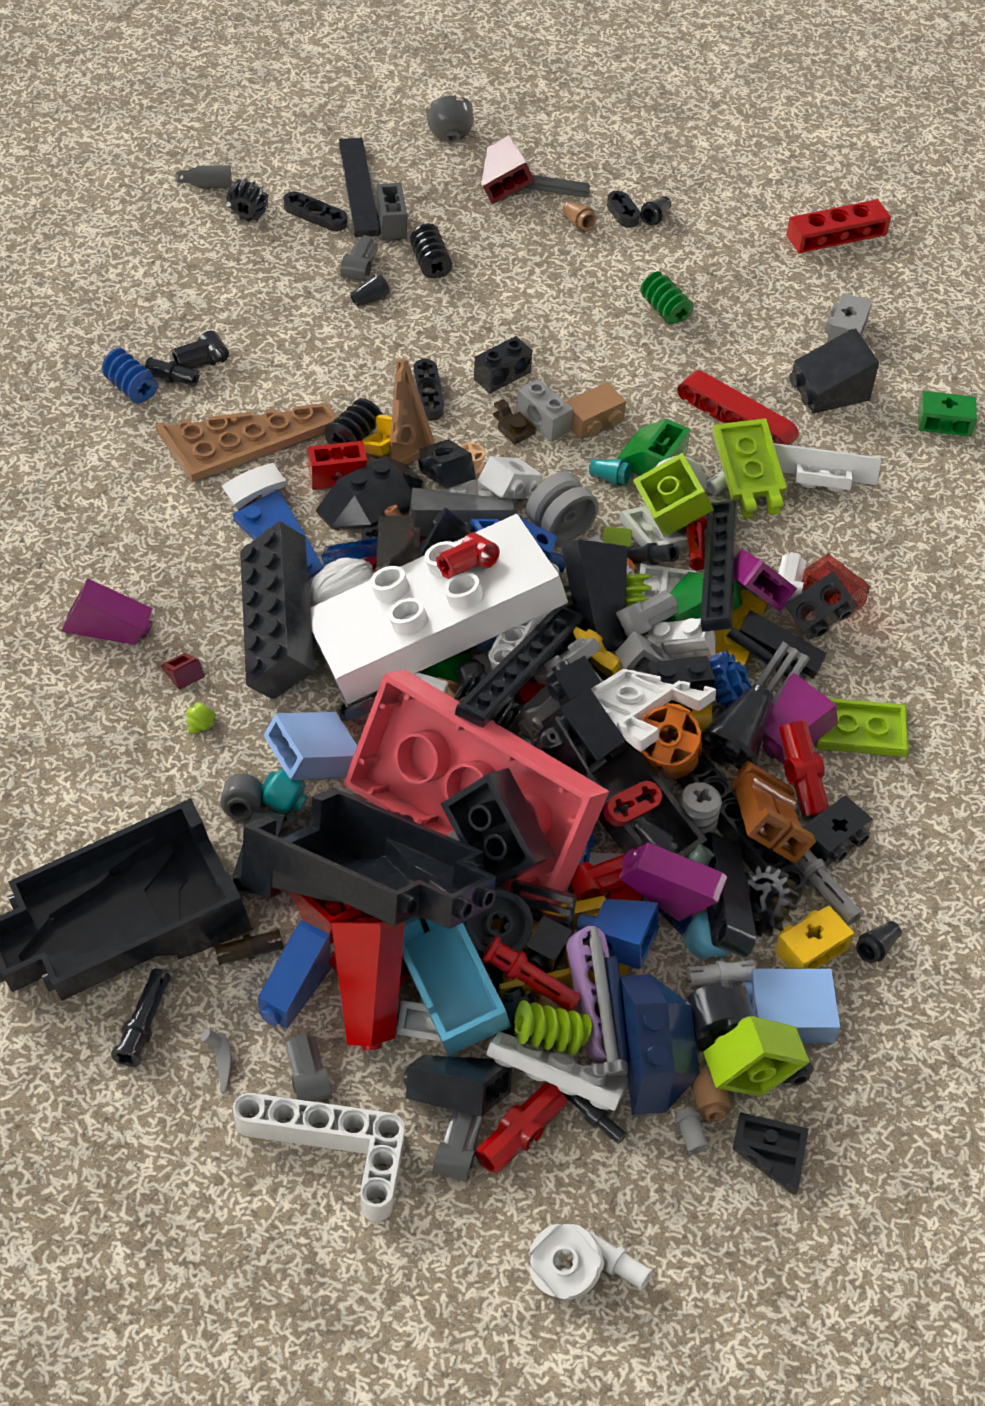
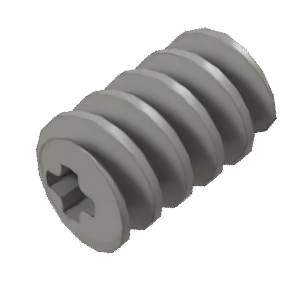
M696 782L689 784L683 791L681 806L703 835L708 832L715 833L722 805L720 794L714 787L706 783Z

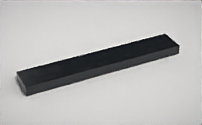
M363 138L339 139V150L354 237H363V235L370 237L379 236V224Z

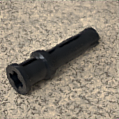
M154 968L150 971V976L132 1018L127 1020L121 1028L122 1037L119 1044L111 1051L112 1059L119 1064L137 1067L141 1063V1051L144 1044L149 1042L152 1036L150 1025L166 987L171 980L168 972L165 973L163 979L161 978L164 973L163 969Z

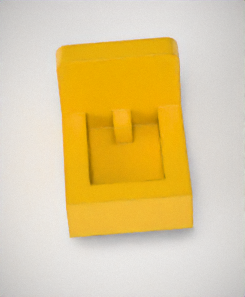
M378 415L376 417L377 432L362 441L366 453L373 454L375 457H384L389 454L392 417Z

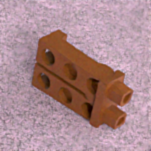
M747 761L737 771L738 777L731 784L732 790L736 791L747 835L769 849L772 847L773 851L796 864L816 840L814 835L802 828L794 810L796 802L794 797H792L795 791L777 777Z

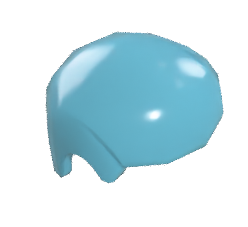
M707 911L696 915L685 930L684 942L689 952L704 960L713 956L725 957L729 952L712 945Z

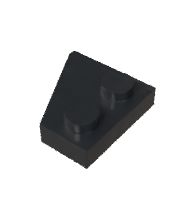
M740 1112L732 1149L789 1193L796 1195L799 1189L809 1129Z

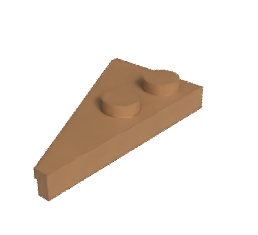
M401 359L396 362L389 458L409 464L420 458V448L435 444L408 360Z

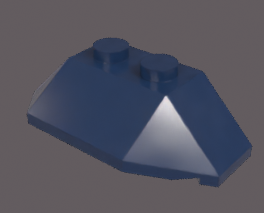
M652 975L620 976L629 1058L626 1062L629 1071L627 1077L631 1114L666 1113L700 1074L692 1005Z

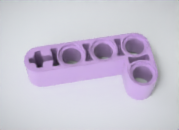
M587 926L574 933L568 939L567 954L574 991L581 995L577 1002L579 1015L582 1013L588 1014L592 1023L590 1037L585 1044L587 1055L595 1062L604 1063L607 1062L606 1052L601 1046V1038L603 1037L601 1018L594 1011L595 1003L599 1005L596 985L591 983L588 978V970L594 972L593 961L586 963V961L592 959L591 947L583 945V942L590 945L589 939L592 938L590 928L595 926ZM597 928L598 937H601L604 958L609 957L605 935Z

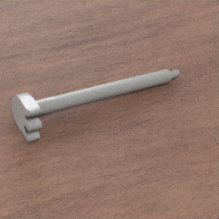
M597 927L590 928L592 938L589 941L607 1062H604V1064L592 1065L594 1076L601 1077L620 1076L629 1073L628 1064L622 1059L619 1060L602 940L601 937H598Z

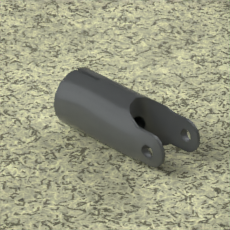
M231 165L197 166L189 170H180L176 172L175 179L179 183H190L198 188H230L232 186Z

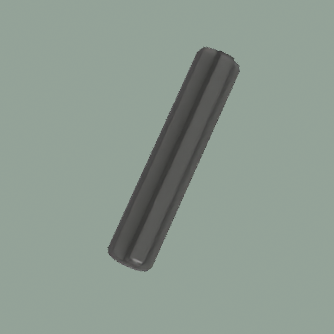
M533 174L532 176L535 181L523 187L579 197H588L590 191L589 183Z

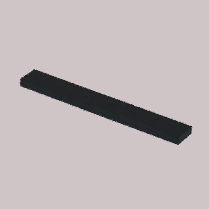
M736 500L711 503L714 510L707 514L700 621L702 632L732 629L737 522Z
M563 605L554 609L457 705L455 715L483 728L574 635L573 630L575 627L580 628L583 625L585 616Z

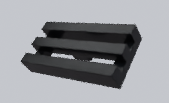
M518 879L512 881V893L521 897L528 906L566 916L564 918L530 908L533 920L540 922L544 915L567 928L572 927L577 895ZM521 891L565 902L568 905L564 907L544 900L523 896Z

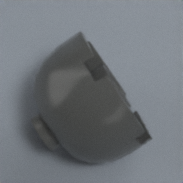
M450 95L431 102V108L429 110L428 108L426 109V116L430 131L437 138L456 142L470 132L474 123L472 103L467 98L463 97L464 101L457 100L456 96Z

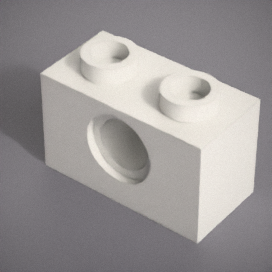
M490 456L477 481L501 498L529 499L544 475L520 458Z

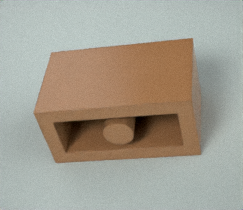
M604 383L565 401L574 408L572 431L580 439L590 435L594 436L602 429L611 425L616 426L624 420L626 400L609 383Z

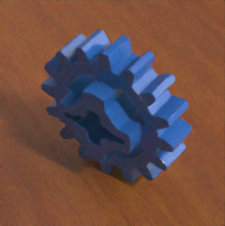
M722 651L711 656L709 662L715 677L713 686L716 689L715 699L718 703L720 702L721 706L725 705L727 708L744 691L751 689L752 686L749 682L748 671L745 666L741 665L740 661L736 662L734 654L730 655L728 651Z

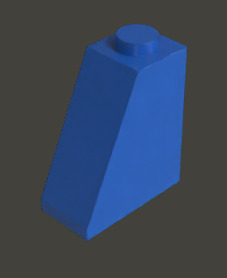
M303 920L298 923L258 996L259 1014L268 1024L273 1026L279 1024L288 1029L331 970V965L328 963L331 958L330 934Z

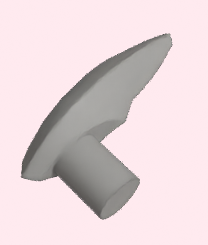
M207 1028L202 1032L200 1039L214 1049L221 1093H226L232 1064L231 1047L224 1034L216 1033Z

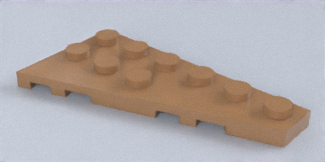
M327 403L295 406L292 411L277 413L276 409L266 410V414L252 416L251 412L212 416L208 417L204 422L191 423V420L187 419L180 420L179 425L166 426L165 422L155 423L156 432L193 483L325 433V428L337 416Z

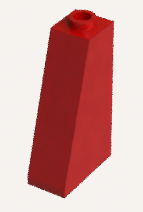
M355 917L331 923L347 1045L361 1046L363 1051L380 1049L383 1042L395 1039L405 921L393 926L376 917Z

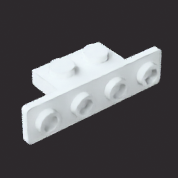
M774 443L782 472L795 474L796 483H800L803 487L816 488V486H824L831 491L842 492L844 489L851 490L852 482L877 484L881 466V458Z

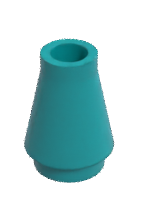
M593 458L589 465L590 475L597 476L616 486H620V484L627 485L632 473V466L630 463H626L625 459L599 460Z

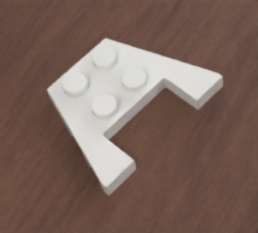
M628 669L620 670L591 689L625 740L639 751L644 750L659 739V728L641 721L646 712L649 713L654 708L663 706L671 700L700 711L713 702L716 696V689L705 686L704 691L691 689L688 682L678 681L675 684L661 682L660 676Z

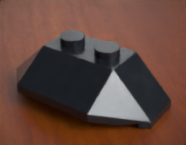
M384 456L339 478L317 507L316 513L334 530H340V528L365 529L369 526H376L388 520L384 511L390 506L397 505L401 513L410 509L412 488L422 489L424 481L407 464Z

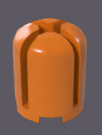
M665 703L664 706L654 708L649 713L646 712L641 721L659 728V739L640 751V753L657 775L662 766L665 779L674 780L685 777L696 768L699 763L698 756L702 752L701 730L698 721L690 710L679 704ZM673 734L675 739H677L676 741L672 740Z

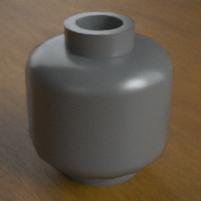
M245 773L229 777L224 784L220 800L222 810L226 815L237 820H248L251 818L254 810L260 811L263 794L260 789L262 786L261 782L254 776Z

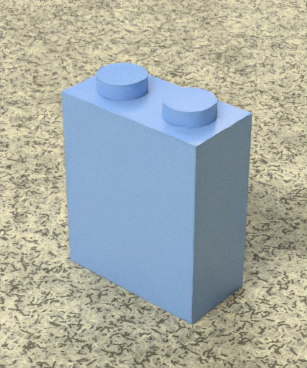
M336 712L276 713L263 735L290 780L346 778L357 748V744Z
M752 969L749 982H744L743 986L748 991L754 1014L757 1018L796 1026L802 1043H835L840 1024L832 969Z

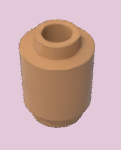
M709 1067L699 1069L700 1074L692 1082L697 1112L701 1114L702 1118H706L707 1121H720L732 1110L729 1091L716 1088Z

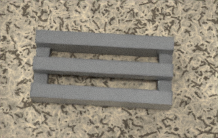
M782 642L755 683L764 687L786 652L789 653L766 688L772 693L795 657L799 659L772 700L773 706L789 676L793 673L799 676L809 660L808 656L790 647L785 642Z

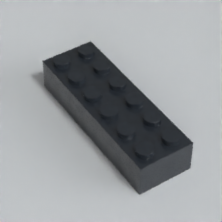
M281 521L266 529L262 535L250 544L245 545L240 551L246 686L270 699L277 698L315 671L306 540L304 535Z

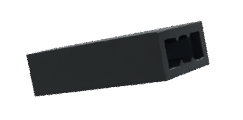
M580 539L562 542V553L574 611L585 616L584 623L579 629L585 632L588 629L596 632L602 637L605 649L608 652H616L624 643L625 635L616 612L624 609L626 604L627 546Z

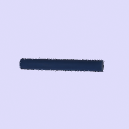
M606 957L604 961L619 1060L627 1061L629 1058L618 957Z

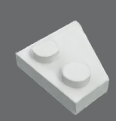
M642 506L621 512L620 522L626 529L632 530V537L640 546L653 542L658 545L673 543L679 549L688 546L687 534L682 535L675 531L663 537L647 507Z

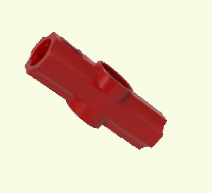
M800 720L779 727L787 757L784 762V771L788 782L794 785L802 817L820 814L829 808L822 781L825 767L820 754L814 751L807 721Z
M545 1082L521 1106L516 1104L511 1107L501 1119L498 1128L475 1150V1156L480 1164L490 1173L498 1174L522 1149L528 1151L531 1148L529 1144L533 1140L537 1142L544 1133L545 1127L567 1106L568 1100L563 1092L556 1085Z

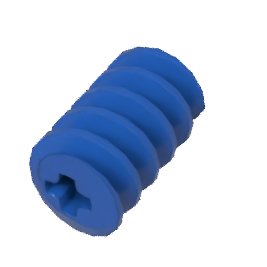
M115 348L105 357L102 363L103 375L129 397L132 402L139 404L154 396L158 383L154 380L153 374L143 365H140L139 361L134 359L131 354H128L124 348Z

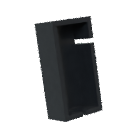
M625 741L605 757H602L588 767L591 772L585 777L609 791L598 820L624 854L632 848L637 849L644 843L632 828L642 817L624 826H613L605 819L603 808L614 795L643 781H651L661 790L662 800L660 804L644 816L676 836L674 840L679 845L673 853L686 857L695 850L698 844L702 845L707 841L640 751L635 749L629 742ZM642 793L636 801L638 803L644 800L649 801L652 797L649 793ZM627 804L619 808L616 806L613 810L615 814H623L629 806Z

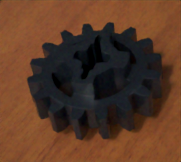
M760 866L757 867L756 875L750 872L746 873L757 937H762L763 934L769 937L773 936V928L783 931L782 922L784 920L791 922L792 918L789 912L790 910H797L798 907L792 903V900L799 896V893L792 890L796 883L788 878L789 875L780 869L777 870L772 866H768L766 870Z

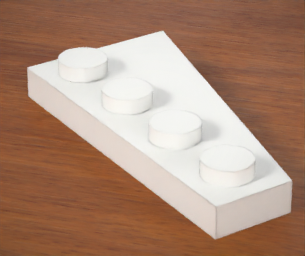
M498 1032L490 1042L486 1055L494 1058V1061L499 1065L520 1069L526 1072V1075L533 1080L547 1081L558 1086V1089L565 1094L579 1095L590 1100V1103L597 1108L615 1111L628 1088L627 1074L620 1075L619 1077L594 1076L592 1065L597 1063L591 1062L590 1066H582L575 1063L572 1055L563 1052L546 1054L543 1053L544 1049L541 1045L534 1048L530 1045V1041L520 1045L518 1044L517 1037Z

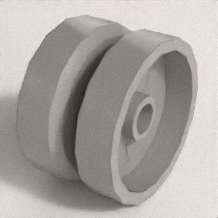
M566 471L547 477L532 492L526 504L528 518L536 526L554 534L557 537L555 542L557 545H562V542L571 541L585 533L594 522L599 509L597 498L588 489L583 488L581 482L573 474Z

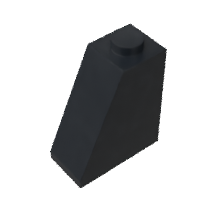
M422 1055L409 1064L405 1070L406 1099L482 1117L511 1093L512 1067L501 1066L491 1058Z

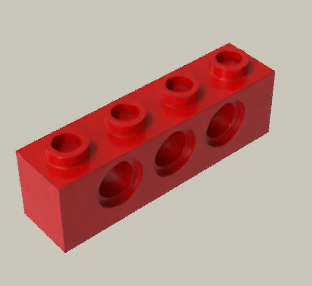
M875 199L789 217L786 236L798 254L885 236L888 232L891 216L881 202Z

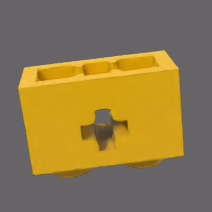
M828 905L820 911H811L804 917L802 922L794 927L789 925L783 931H780L777 936L778 940L774 952L789 969H818L849 950L854 932Z

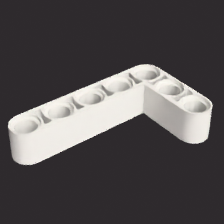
M245 1093L235 1100L233 1104L234 1123L241 1135L367 1154L361 1185V1212L364 1217L373 1222L383 1221L391 1215L404 1148V1122L398 1115L255 1093ZM247 1113L257 1114L253 1118L242 1117L244 1114ZM281 1118L291 1119L288 1123L277 1122ZM315 1123L326 1124L323 1128L312 1127ZM354 1127L359 1128L361 1130L358 1133H349L346 1131L349 1128ZM387 1132L394 1133L396 1136L393 1138H384L381 1135ZM380 1164H385L390 1166L391 1168L385 1171L377 1170L375 1167ZM381 1197L385 1201L380 1204H374L369 1199Z

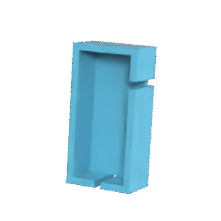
M410 918L405 921L402 959L448 1056L510 1028L511 1025L507 1012L463 923L448 929L426 919L430 931L424 933L419 918Z

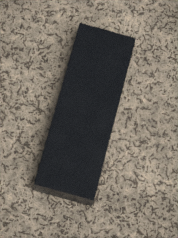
M752 610L748 612L739 629L740 632L772 654H775L782 642H785L790 647L808 656L809 660L801 672L813 679L817 675L827 654ZM786 652V654H785V656L783 657L782 661H784V660L786 659V657L788 656L789 653ZM795 657L790 666L794 667L799 659Z

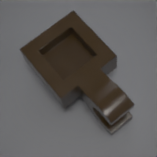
M502 399L494 403V407L498 410L493 413V416L499 421L498 430L514 445L536 434V427L521 412L513 415L510 406L505 400Z

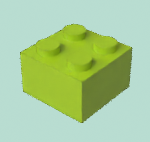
M683 453L633 480L663 537L714 510Z
M749 1016L739 1021L737 1027L726 1035L718 1037L714 1044L703 1052L716 1088L758 1097L764 1096L810 1063L796 1026L757 1018L756 1016Z

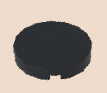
M378 691L352 702L347 707L345 703H341L336 709L341 721L353 720L370 713Z

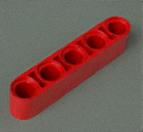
M701 370L694 371L677 387L678 396L682 400L686 399L688 400L687 403L699 410L709 412L710 416L722 423L766 418L773 443L791 445L799 437L798 427L792 421Z

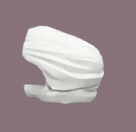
M341 558L326 565L317 575L310 578L308 582L310 608L370 581L374 575L371 564L362 559Z

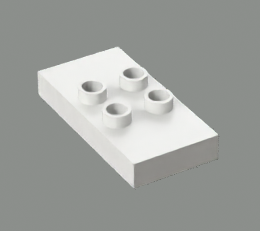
M518 514L475 532L499 546V558L490 568L477 566L450 579L443 577L440 569L437 567L436 557L440 556V553L460 545L464 538L456 542L444 541L430 547L426 551L425 556L401 567H384L374 573L370 581L310 608L313 637L347 704L378 691L384 673L407 670L415 674L568 603L559 574Z

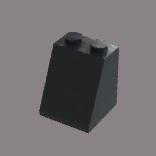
M854 328L795 360L793 370L790 373V383L793 388H797L801 394L803 404L805 406L808 405L813 414L862 403L871 399L879 361L858 330Z

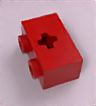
M363 441L308 447V471L312 490L332 488L339 478L367 465Z

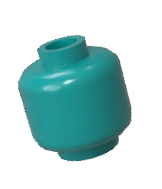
M284 769L276 773L271 771L260 788L263 793L262 803L281 815H288L292 810L299 812L308 798L307 795L303 794L306 784L303 780H290Z

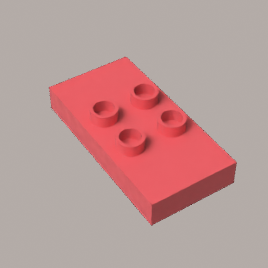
M401 670L384 673L343 785L378 807L390 810L391 812H399L402 815L408 814L413 818L414 822L447 835L454 831L441 803L486 774L509 768L555 854L552 858L516 879L567 892L609 791L491 720L482 728L455 715L456 707L460 703L459 701L409 671ZM512 881L503 886L513 892V888H511ZM521 891L523 896L544 900L556 905L562 904L558 900Z

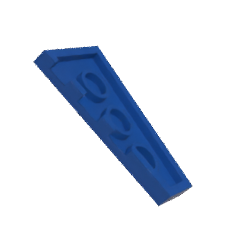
M279 489L233 513V521L253 540L278 521L283 522L305 536ZM305 536L309 582L310 578L317 575L324 566Z

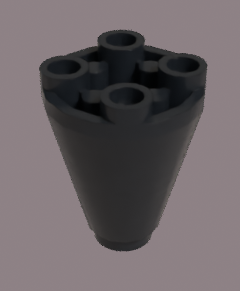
M754 684L751 689L744 691L703 729L701 733L702 745L711 751L709 754L711 760L719 765H725L727 762L738 770L747 761L755 764L773 706L772 700L774 696L768 689Z

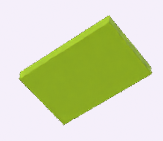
M828 698L837 706L838 724L816 741V749L898 757L908 756L906 705Z

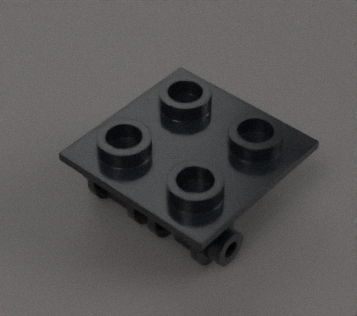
M445 507L442 513L435 517L432 524L433 529L428 538L424 539L420 544L416 559L425 556L426 551L437 543L444 541L454 542L464 538L469 533H473L475 527L467 522L463 523Z
M557 716L530 739L531 745L581 775L586 776L591 772L585 757L578 752L570 739L569 731L563 727Z

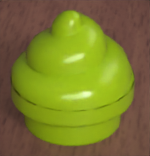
M196 702L193 707L189 706L186 711V723L189 727L188 733L198 734L200 731L209 730L214 726L215 722L213 720L217 714L199 702Z

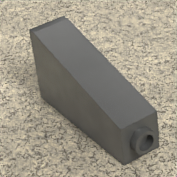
M412 488L408 536L428 537L433 529L432 524L435 517L442 513L445 507L463 523L467 522L469 524L471 519H499V521L518 514L519 511L514 510L513 499Z

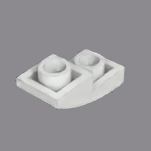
M270 463L233 478L222 485V488L239 510L260 494L264 497L277 489L280 490L288 483L275 464Z

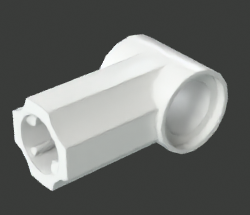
M793 552L782 556L778 573L797 587V590L787 603L801 594L804 584L802 578L806 568V560L801 557V554Z

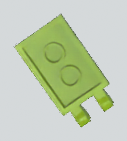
M766 418L714 425L712 433L731 500H740V511L743 519L754 517L753 511H757V504L754 498L764 496L767 498L769 514H781L780 508L784 507L781 494H785L787 487Z

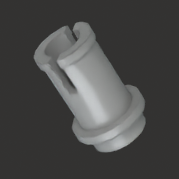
M694 1107L679 1110L675 1114L676 1120L674 1124L681 1130L688 1154L693 1155L708 1150L709 1144L705 1139L699 1121L701 1114L696 1112Z

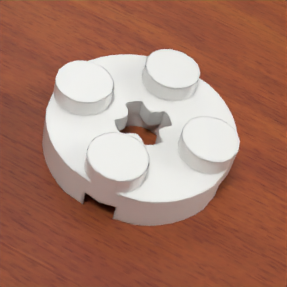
M551 1225L540 1232L531 1245L530 1275L537 1287L552 1297L568 1301L585 1295L595 1286L600 1273L604 1269V1258L602 1257L601 1248L597 1240L590 1232L578 1225ZM562 1252L566 1255L572 1253L574 1256L572 1260L573 1266L569 1270L564 1268L560 1271L558 1268L561 1263L558 1256Z

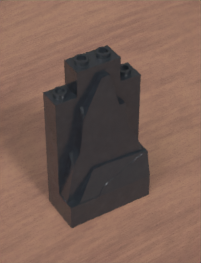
M334 787L312 796L310 826L286 837L279 838L276 836L277 820L269 816L244 825L241 885L269 899L284 892H293L321 900L344 902L393 926L410 918H426L448 929H452L493 907L496 896L494 891L496 876L484 871V851Z
M192 799L185 800L8 881L13 894L8 896L13 910L0 915V983L6 981L10 990L14 992L43 979L48 991L55 990L60 1000L63 1001L156 956L176 955L179 960L253 930L242 898L229 872L225 871L214 850L204 823Z

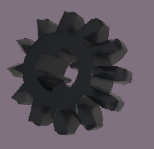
M247 178L243 181L237 179L226 193V206L231 208V214L239 215V219L243 217L248 222L251 219L258 221L268 208L269 194L263 191V186H257L256 181L251 183Z

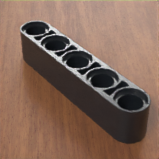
M708 832L704 835L707 841L702 844L714 854L708 867L727 875L718 902L706 908L712 945L745 958L753 950L756 941V931L741 847L737 842Z

